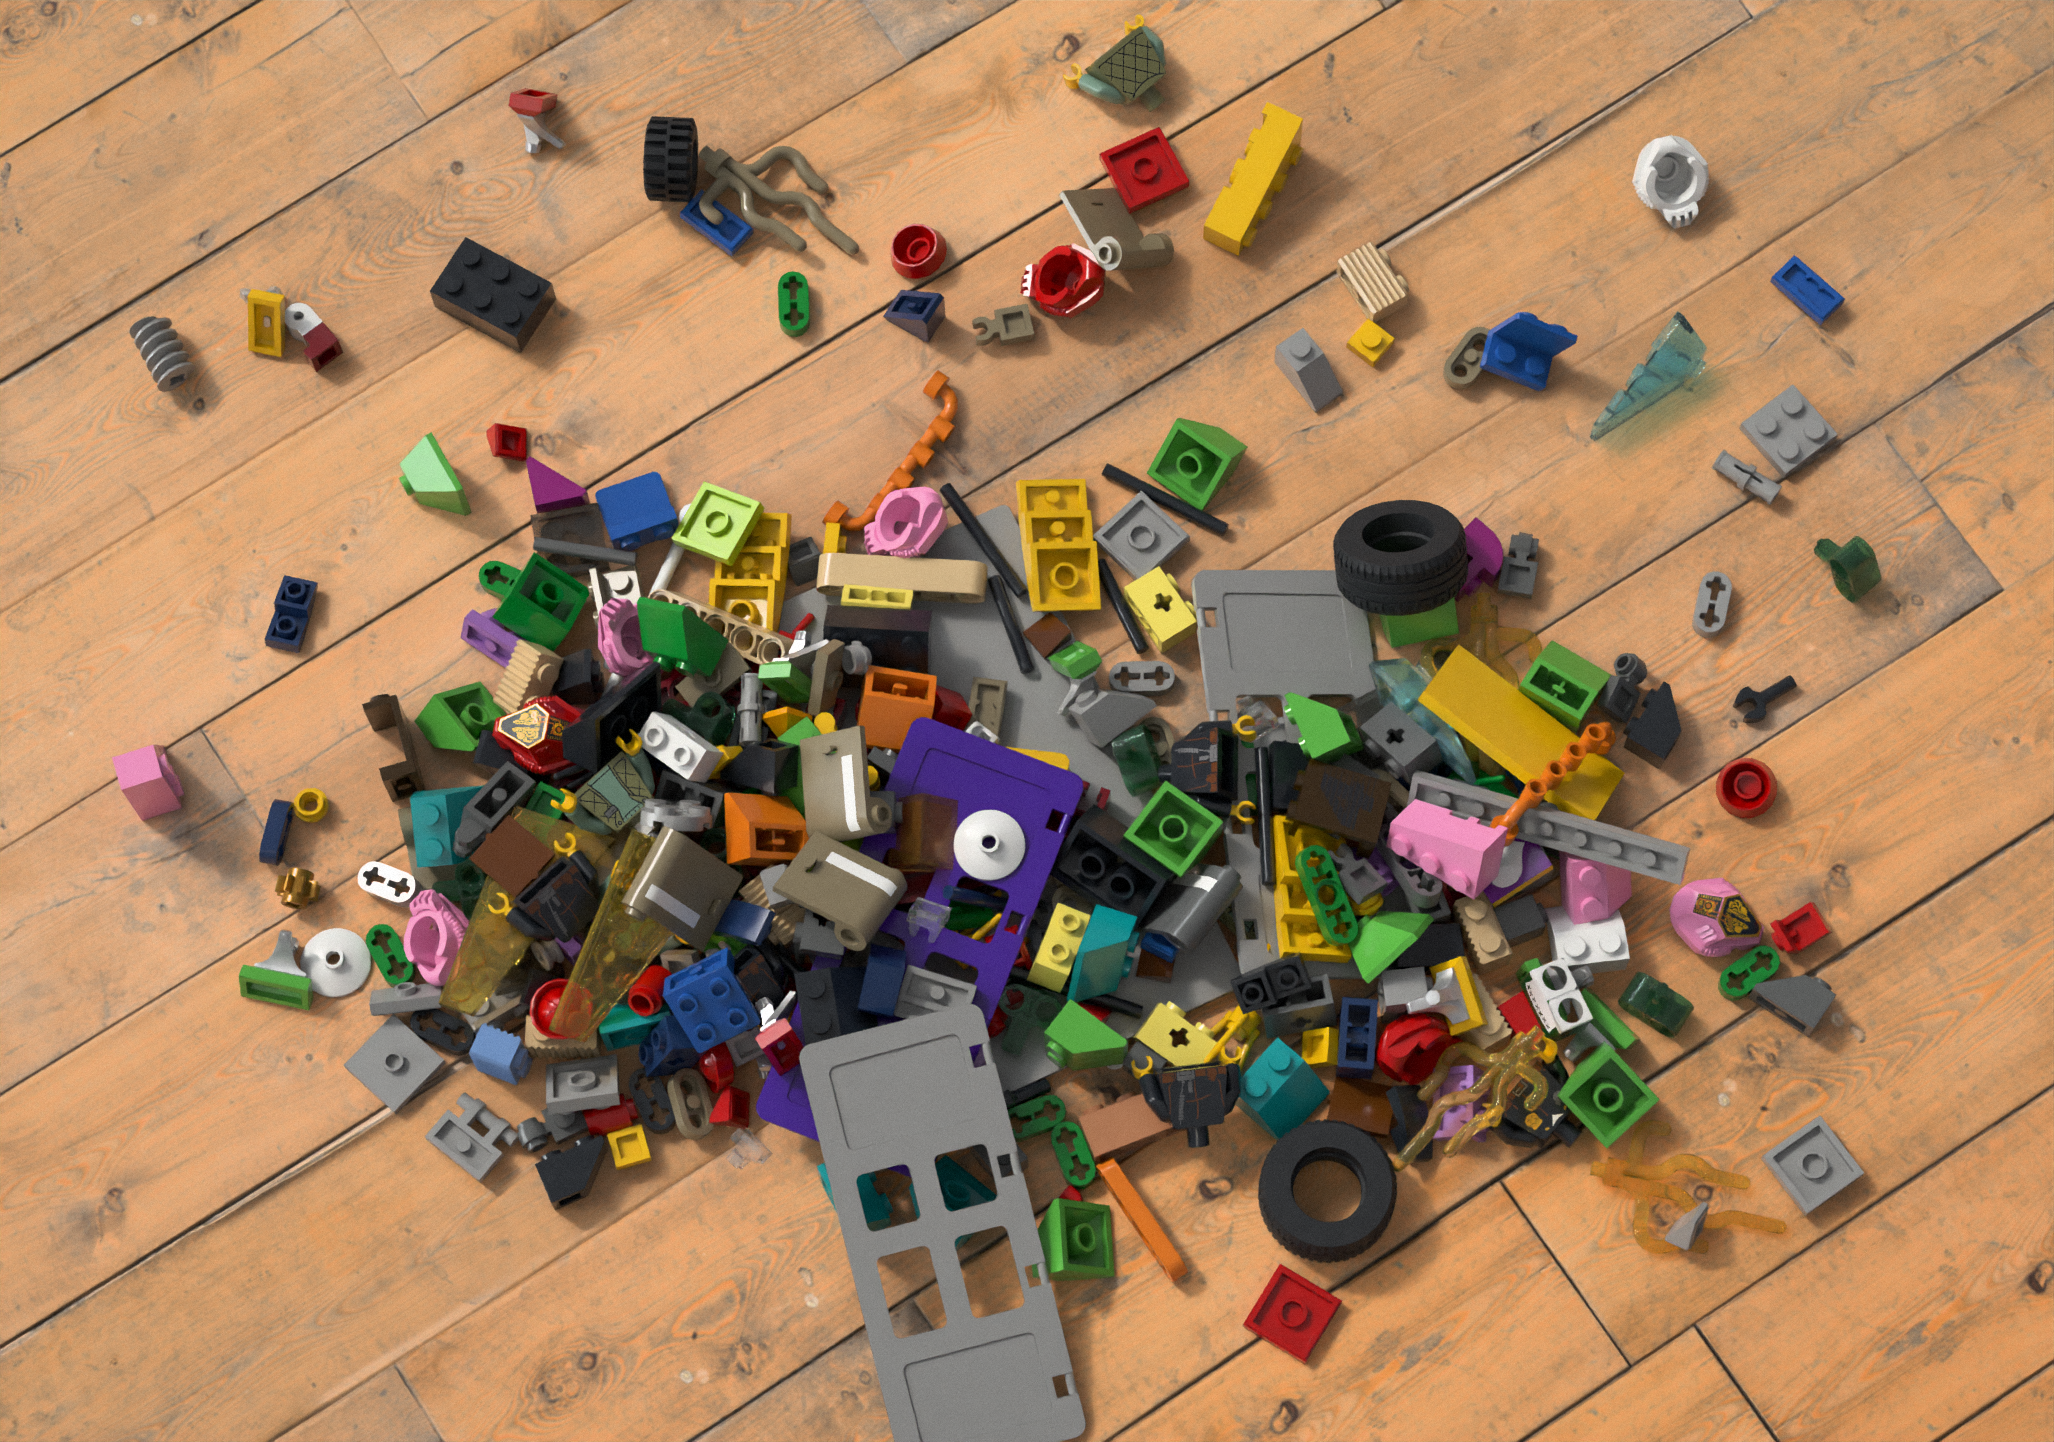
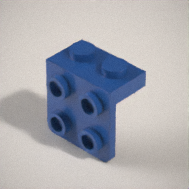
M651 472L600 489L595 494L613 549L633 551L645 544L668 539L673 536L679 526L674 507L671 506L662 478L658 472Z

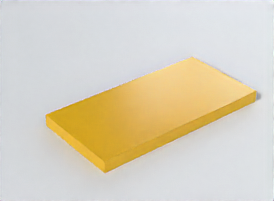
M1459 644L1417 699L1524 784H1527L1530 779H1539L1549 761H1559L1567 744L1579 742L1580 739ZM1588 753L1579 768L1573 772L1568 771L1560 786L1555 790H1548L1544 799L1555 804L1560 811L1595 820L1625 773L1604 756Z

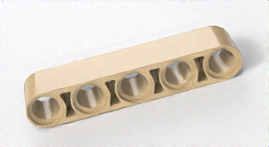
M824 553L819 556L816 590L824 595L842 596L844 584L913 590V601L978 604L986 599L988 566L982 562L916 557L904 559L898 556Z
M657 589L648 596L649 599L663 602L669 601V603L686 606L694 614L697 612L698 617L721 635L722 626L725 624L723 636L729 640L728 642L733 644L743 658L760 665L772 662L774 658H778L777 653L780 647L782 651L780 658L788 655L794 643L793 639L681 592ZM751 636H753V644L750 648L749 641Z

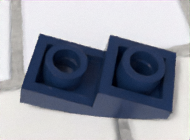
M284 575L274 601L275 612L265 636L267 647L295 653L300 652L316 598L317 582Z
M731 899L713 935L733 937L743 944L761 945L762 941L771 932V922L776 913L761 906Z

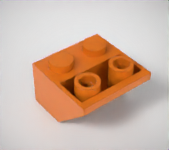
M868 665V671L865 673L861 686L857 726H865L866 748L873 749L877 747L882 751L888 748L895 753H900L912 722L921 717L932 719L937 676Z
M743 793L724 794L727 864L767 867L771 864L774 866L784 864L788 868L809 840L806 831V821L789 797Z

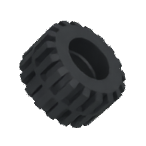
M652 116L646 128L643 158L644 189L649 201L690 202L695 194L698 173V130L693 118Z

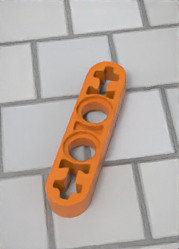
M1109 1157L1095 1167L1100 1178L1169 1280L1174 1282L1187 1274L1188 1270L1181 1257L1116 1161Z

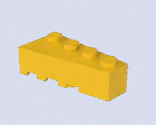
M1269 102L1266 103L1262 111L1263 125L1259 130L1254 127L1248 138L1249 142L1244 153L1246 156L1245 160L1238 158L1229 178V183L1232 184L1231 188L1228 186L1223 187L1204 224V240L1237 256L1240 255L1244 246L1249 248L1257 235L1258 229L1255 227L1260 219L1265 220L1268 217L1273 206V202L1270 201L1275 191L1281 193L1288 180L1289 175L1286 174L1290 165H1297L1304 150L1300 146L1303 118Z

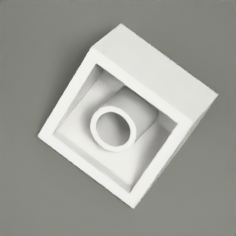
M1563 906L1545 908L1548 917L1546 924L1552 961L1563 957L1570 972L1583 966H1589L1592 973L1626 969L1630 955L1625 925L1619 909L1609 919L1574 925Z

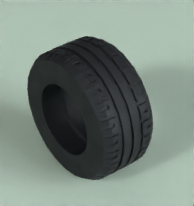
M1394 500L1368 506L1348 517L1336 532L1333 540L1336 581L1339 591L1350 603L1370 613L1386 616H1405L1433 610L1454 598L1467 580L1468 559L1464 527L1451 512L1430 502Z
M1319 1119L1314 1122H1306L1305 1125L1301 1124L1297 1128L1291 1129L1289 1133L1286 1132L1282 1138L1278 1139L1264 1161L1258 1187L1261 1216L1265 1225H1267L1268 1231L1272 1232L1273 1238L1277 1239L1278 1243L1281 1246H1285V1249L1290 1250L1292 1254L1299 1255L1303 1259L1307 1258L1312 1262L1315 1260L1318 1263L1346 1261L1350 1257L1354 1258L1358 1254L1364 1253L1366 1249L1371 1248L1388 1227L1397 1197V1178L1394 1172V1165H1391L1392 1161L1388 1157L1386 1150H1383V1146L1377 1142L1374 1136L1371 1137L1369 1132L1363 1131L1359 1126L1357 1128L1355 1124H1347L1345 1121L1337 1122L1338 1120L1333 1119L1332 1121H1329V1119L1320 1121ZM1317 1161H1333L1350 1169L1356 1175L1361 1185V1200L1355 1212L1348 1218L1336 1222H1323L1306 1215L1296 1204L1293 1194L1294 1181L1303 1167Z

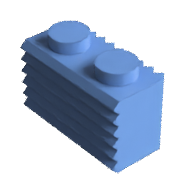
M487 1023L481 1024L469 1052L478 1071L514 1085L518 1084L520 1077L526 1078L533 1060L529 1057L528 1049H525L520 1036L514 1037L513 1033L508 1034L506 1030L501 1032L500 1028L494 1029L493 1025L488 1027Z

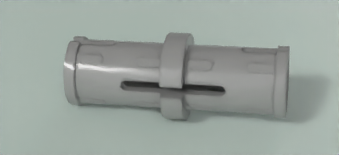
M1725 450L1720 453L1712 466L1713 470H1717L1736 482L1737 488L1742 491L1747 489L1769 505L1775 500L1782 487L1780 484H1776L1757 472V467L1753 464L1748 466L1728 454Z
M757 673L741 675V704L737 705V714L740 715L739 744L745 747L762 741L761 722L762 714L765 713V706L762 704L763 682L758 679Z

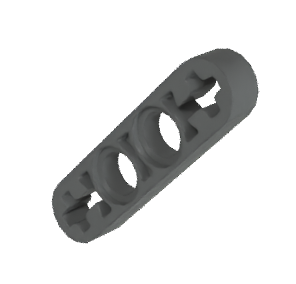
M1387 801L1375 847L1410 901L1418 907H1433L1440 901L1443 885L1441 880L1425 872L1419 866L1416 869L1404 868L1400 863L1409 860L1386 847L1387 842L1384 838L1388 837L1390 823L1398 816L1393 806Z

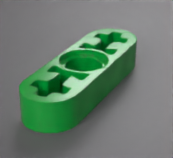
M1312 845L1301 850L1296 856L1295 867L1324 939L1333 946H1342L1353 941L1358 933V924L1329 852L1319 845ZM1311 857H1318L1320 864L1316 868L1308 867L1306 861ZM1326 874L1327 879H1323L1315 884L1313 883L1312 879ZM1322 886H1327L1333 890L1335 900L1332 905H1325L1320 901L1318 892ZM1337 908L1340 909L1341 912L1327 917L1326 913ZM1338 923L1339 925L1345 924L1347 930L1342 934H1335L1333 928Z

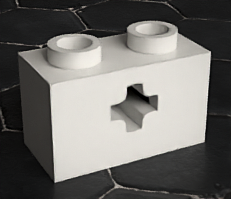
M652 712L639 733L642 739V748L690 781L706 783L724 754L668 714Z

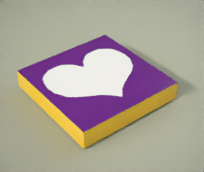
M1515 838L1511 845L1503 849L1498 876L1483 891L1492 905L1496 907L1553 870L1554 867L1539 844Z

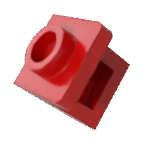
M1809 902L1782 920H1775L1770 923L1774 930L1771 934L1774 943L1782 952L1786 950L1788 954L1797 955L1832 933L1814 902Z

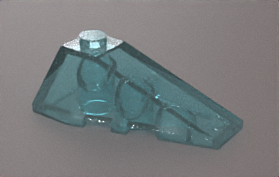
M1677 312L1651 345V351L1646 357L1647 363L1645 365L1642 363L1636 365L1625 386L1628 389L1626 391L1622 388L1619 389L1593 424L1590 434L1591 439L1596 441L1682 387L1690 376L1696 379L1707 363L1703 360L1707 347L1683 314Z
M1406 658L1371 662L1368 667L1380 703L1384 707L1391 701L1437 740L1443 760L1470 785L1474 784L1476 778L1471 762L1454 728L1417 700L1432 680L1429 673L1421 665L1415 667Z

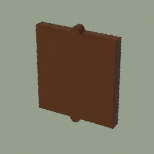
M508 815L492 834H486V840L469 859L516 899L533 880L535 881L539 878L540 872L556 855Z
M1336 1077L1333 1093L1327 1099V1103L1330 1105L1327 1119L1329 1121L1333 1119L1338 1120L1337 1122L1345 1121L1347 1124H1355V1127L1358 1128L1359 1126L1363 1131L1369 1132L1370 1136L1387 1139L1391 1119L1395 1118L1386 1092L1392 1086L1356 1078Z

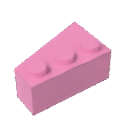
M150 745L112 757L121 790L142 821L182 808L179 796L185 795L179 776L175 774L172 764H169L164 745Z
M1415 799L1390 823L1386 847L1421 867L1425 872L1452 886L1456 891L1474 900L1498 876L1508 828L1498 825L1493 829L1481 825L1480 819L1471 816L1464 820L1452 816V810Z

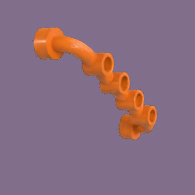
M937 370L926 384L923 393L933 400H936L939 396L942 397L945 407L931 422L922 438L914 444L902 464L894 470L882 490L874 496L865 512L860 517L852 518L847 515L850 508L840 501H836L822 521L823 524L826 525V522L840 523L841 528L848 531L863 530L866 525L875 521L878 509L890 492L911 488L916 478L910 474L917 465L923 469L928 466L936 453L930 448L937 439L945 443L956 427L950 422L958 410V399L955 392L947 385L950 380L948 376Z
M1604 721L1599 724H1589L1580 737L1579 742L1567 744L1559 761H1549L1539 779H1530L1520 794V798L1508 809L1505 815H1498L1493 818L1489 825L1490 828L1495 829L1498 825L1508 828L1504 847L1511 845L1519 832L1516 822L1529 808H1537L1548 790L1557 789L1568 771H1576L1586 754L1596 753L1604 755L1611 750L1616 741V735L1611 723Z

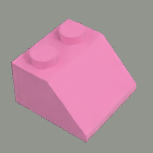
M1559 850L1561 901L1563 908L1574 925L1609 919L1632 896L1631 871Z

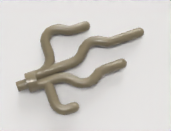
M705 146L700 151L699 157L707 162L705 170L715 178H718L704 191L699 201L701 213L713 224L719 225L724 219L723 214L714 208L713 202L729 187L738 194L743 217L751 226L761 231L774 233L795 250L803 252L807 248V242L778 220L762 217L755 211L751 192L753 190L772 204H793L802 207L806 211L810 222L820 232L851 255L858 253L859 245L825 219L818 204L811 197L801 192L776 191L756 177L767 171L776 161L786 159L794 165L798 176L819 194L827 193L829 190L828 184L813 173L806 158L798 150L787 146L773 147L752 164L737 162L721 148L714 152L708 146Z

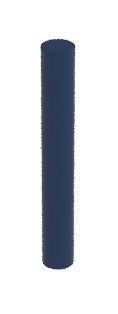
M947 885L943 889V897L945 899L1004 912L1008 902V898Z

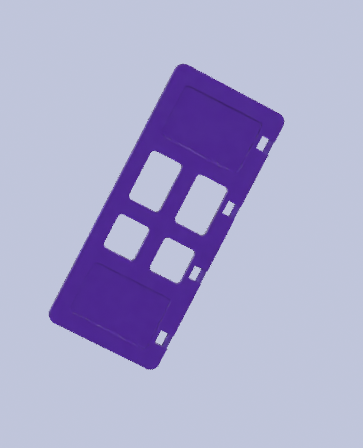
M921 717L912 722L884 791H895L897 802H903V823H897L896 834L881 833L865 837L859 852L883 863L886 853L894 849L929 862L936 867L919 912L916 915H909L893 909L878 931L902 939L905 942L903 951H906V960L901 986L907 966L911 965L924 969L929 956L933 953L941 954L976 968L979 973L974 984L977 985L972 1004L979 1007L983 1012L988 1030L1082 796L1083 782L1075 773L930 718ZM997 810L1006 813L1019 824L1025 838V852L1021 863L1010 875L999 880L985 881L970 876L961 868L955 857L954 837L956 831L968 816L978 811ZM1053 810L1064 814L1057 832L1046 829ZM986 837L982 841L983 847L987 849L993 848L996 844L995 839L992 837ZM968 877L1002 890L1009 895L1008 902L991 942L982 943L944 928L943 920L951 903V900L943 897L945 886L957 887L962 878ZM1012 912L1023 916L1016 934L1005 931ZM844 946L841 960L816 956L811 971L829 967H840L848 948ZM798 1001L789 1024L805 1047L806 1043ZM894 1015L892 1019L877 1016L878 1027L904 1020V1018ZM981 1044L969 1047L973 1065L981 1049ZM800 1063L779 1076L772 1065L756 1104L758 1115L766 1122L819 1142ZM905 1164L886 1168L911 1178L909 1168Z

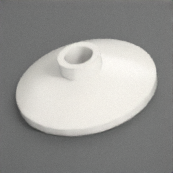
M982 810L968 816L960 824L954 837V853L957 862L966 873L980 880L993 881L1010 875L1021 863L1025 852V838L1019 824L1011 816L997 810ZM986 837H992L995 839L996 844L993 848L987 849L983 847L982 841Z
M333 928L318 933L306 944L301 955L300 967L301 971L306 973L308 978L312 979L313 991L326 997H343L358 990L368 978L371 970V954L366 943L359 935L350 930ZM331 955H339L340 960L337 964L331 965L328 963V958Z

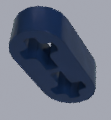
M279 799L273 801L260 846L259 860L261 863L280 865L293 820V802Z

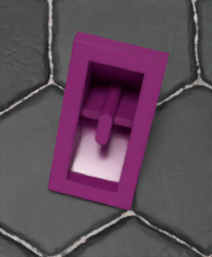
M531 456L526 460L534 504L539 518L578 510L588 506L590 500L586 489Z

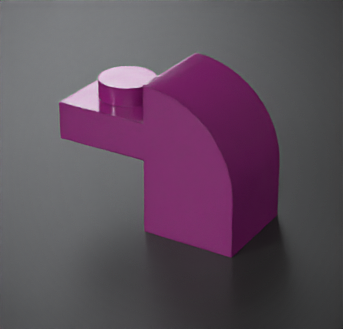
M1477 517L1464 529L1467 546L1468 576L1465 584L1454 597L1457 602L1465 595L1468 597L1474 595L1481 587L1483 581L1492 588L1499 576L1503 560V549L1500 540Z

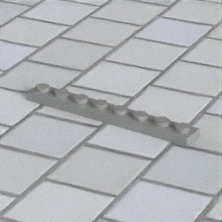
M1416 770L1412 776L1407 806L1417 799L1452 810V816L1467 820L1470 816L1478 818L1481 825L1489 827L1493 818L1498 815H1505L1518 798ZM1539 805L1537 808H1529L1516 822L1519 828L1516 836L1518 839L1681 885L1684 879L1690 852L1689 847Z

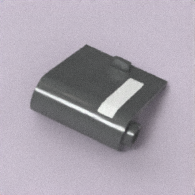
M1198 863L1182 878L1174 875L1164 893L1137 930L1163 935L1176 948L1191 955L1243 889V885L1240 882L1241 875L1228 865H1224L1222 868Z

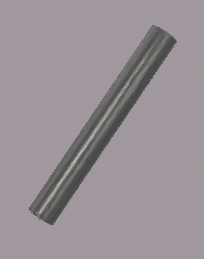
M535 537L533 544L534 551L636 566L638 557L636 552Z

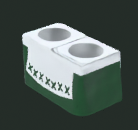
M1563 957L1530 971L1522 978L1521 988L1546 1038L1554 1042L1585 1030L1593 1019ZM1547 967L1553 968L1558 973L1564 986L1562 989L1551 990L1546 987L1542 976ZM1570 998L1580 1018L1579 1021L1569 1023L1560 1017L1558 1007L1562 1000Z

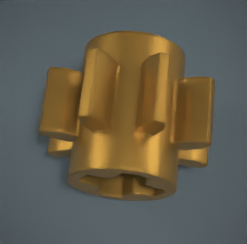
M289 868L287 876L278 875L275 892H277V896L282 897L281 904L289 908L305 910L309 901L317 902L321 886L318 885V881H313L315 874L305 869Z

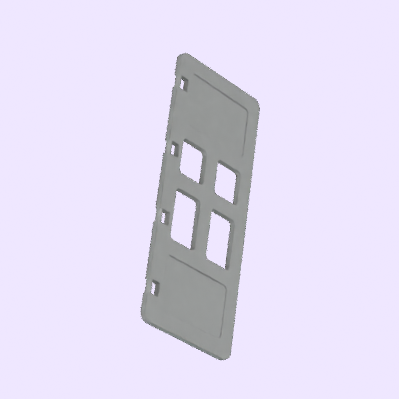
M1202 570L1194 576L1191 587L1194 611H1196L1197 635L1206 706L1210 721H1218V713H1227L1228 720H1231L1232 724L1237 723L1236 698L1276 697L1282 702L1287 742L1299 744L1298 738L1302 737L1298 725H1292L1286 715L1284 706L1288 705V702L1284 696L1285 694L1292 692L1306 698L1349 697L1354 704L1358 733L1362 742L1365 741L1360 727L1380 711L1367 611L1350 603L1339 591L1335 570ZM1205 611H1214L1216 627L1206 626ZM1239 736L1238 800L1232 801V805L1248 801L1245 776L1246 774H1256L1255 748L1244 747ZM1365 749L1349 755L1370 770L1380 769L1389 772L1385 767L1384 761L1379 757L1376 760L1373 759ZM1311 756L1307 757V764L1312 759ZM1249 808L1241 811L1242 817L1250 818ZM1230 815L1229 818L1222 817L1226 865L1235 869L1242 877L1240 882L1243 885V889L1235 897L1231 905L1233 921L1236 926L1239 968L1241 974H1244L1278 960L1280 956L1273 885L1264 886L1261 883L1260 849L1254 845L1252 826L1241 823L1243 834H1233L1231 816L1233 815ZM1401 885L1397 886L1389 895L1382 896L1384 901L1378 912L1408 913L1404 902L1405 892ZM1354 915L1357 922H1358L1361 918H1363V917ZM1254 921L1256 939L1246 940L1244 922ZM1268 943L1271 945L1269 951L1267 949ZM1353 955L1348 963L1304 961L1309 976L1327 973L1329 980L1363 979Z
M965 1004L815 1042L803 1047L799 1054V1062L894 1442H1061L1080 1436L1085 1429L1086 1421L981 1009L973 1004ZM981 1044L986 1065L974 1068L969 1047ZM978 1144L984 1145L987 1149L997 1189L996 1199L975 1206L948 1211L945 1207L934 1163L935 1157L939 1154ZM1009 1154L1014 1175L1002 1178L997 1157ZM905 1164L910 1171L920 1211L919 1218L913 1222L878 1231H870L867 1227L856 1183L858 1176ZM1003 1226L1008 1233L1024 1303L1019 1308L976 1318L971 1311L955 1247V1240L959 1236ZM926 1246L930 1251L947 1322L944 1327L897 1338L894 1335L877 1261L882 1256ZM1036 1264L1041 1285L1029 1288L1024 1267ZM1064 1374L1069 1395L1057 1398L1052 1377Z

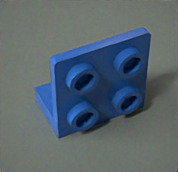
M1518 312L1488 331L1480 368L1536 391H1541L1546 387L1552 358L1574 345L1578 336L1567 332L1568 330L1564 326L1540 321L1532 313Z
M728 947L666 977L664 981L663 997L698 1053H702L759 1025L761 1022V1017L734 974L735 958Z

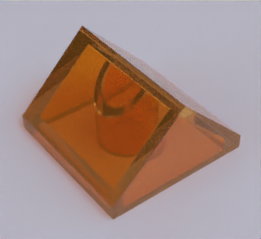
M926 793L900 797L898 802H903V823H897L896 848L889 850L888 867L899 871L935 872L936 869L953 870L958 800Z

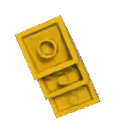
M1086 479L1018 480L1016 482L1018 518L1032 612L1101 610L1097 541H1093L1091 510H1087Z
M762 513L733 565L730 566L715 560V578H710L709 582L710 605L778 633L786 587L792 514ZM725 624L722 626V635L725 632ZM751 636L749 641L750 648L753 644V636Z
M1275 815L1273 818L1276 884L1273 885L1280 959L1300 952L1304 961L1348 963L1352 957L1348 944L1333 946L1324 939L1295 867L1297 854L1312 845L1322 846L1327 851L1331 850L1339 857L1336 851L1341 843L1346 844L1345 838L1340 837L1337 840L1324 831L1301 824L1293 837L1287 835L1291 822L1285 820V816ZM1311 857L1306 861L1308 867L1316 868L1320 864L1318 857ZM1324 874L1312 879L1313 883L1315 884L1323 879H1327V876ZM1322 886L1319 889L1318 896L1320 901L1325 905H1332L1335 900L1333 890L1327 886ZM1345 891V894H1346L1347 899H1348V901H1349L1348 893ZM1337 908L1331 912L1326 913L1327 917H1330L1341 911L1339 908ZM1337 923V926L1333 928L1335 934H1342L1347 930L1345 924L1339 925Z

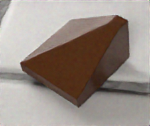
M1051 612L1023 632V635L1044 660L1072 639L1071 630Z
M1141 948L1136 977L1171 984L1175 959L1170 963Z

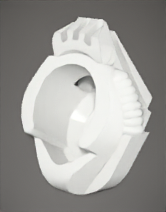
M1673 135L1656 138L1645 145L1639 154L1632 183L1635 186L1634 189L1637 190L1636 194H1638L1640 200L1650 209H1657L1674 229L1691 225V222L1698 215L1697 202L1701 200V197L1705 196L1706 189L1708 188V163L1694 146L1684 138Z

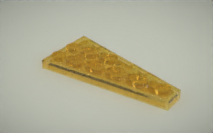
M516 805L511 814L515 821L556 855L540 872L539 877L562 857L555 852V840L563 849L571 847V842L567 840L565 833L574 835L576 839L575 849L577 851L581 850L594 868L604 853L609 851L616 843L613 837L584 831L576 825ZM489 876L486 878L438 1002L440 1006L473 1017L498 988L503 977L514 964L520 961L525 954V950L534 941V938L526 937L506 921L505 915H496L490 911L488 904L495 910H501L505 906V900L496 893L505 894L509 898L512 908L517 906L512 902L515 898Z
M634 829L631 830L549 1026V1029L554 1033L585 1043L673 935L671 931L647 917L644 922L630 917L624 913L627 907L621 903L653 846L656 837Z

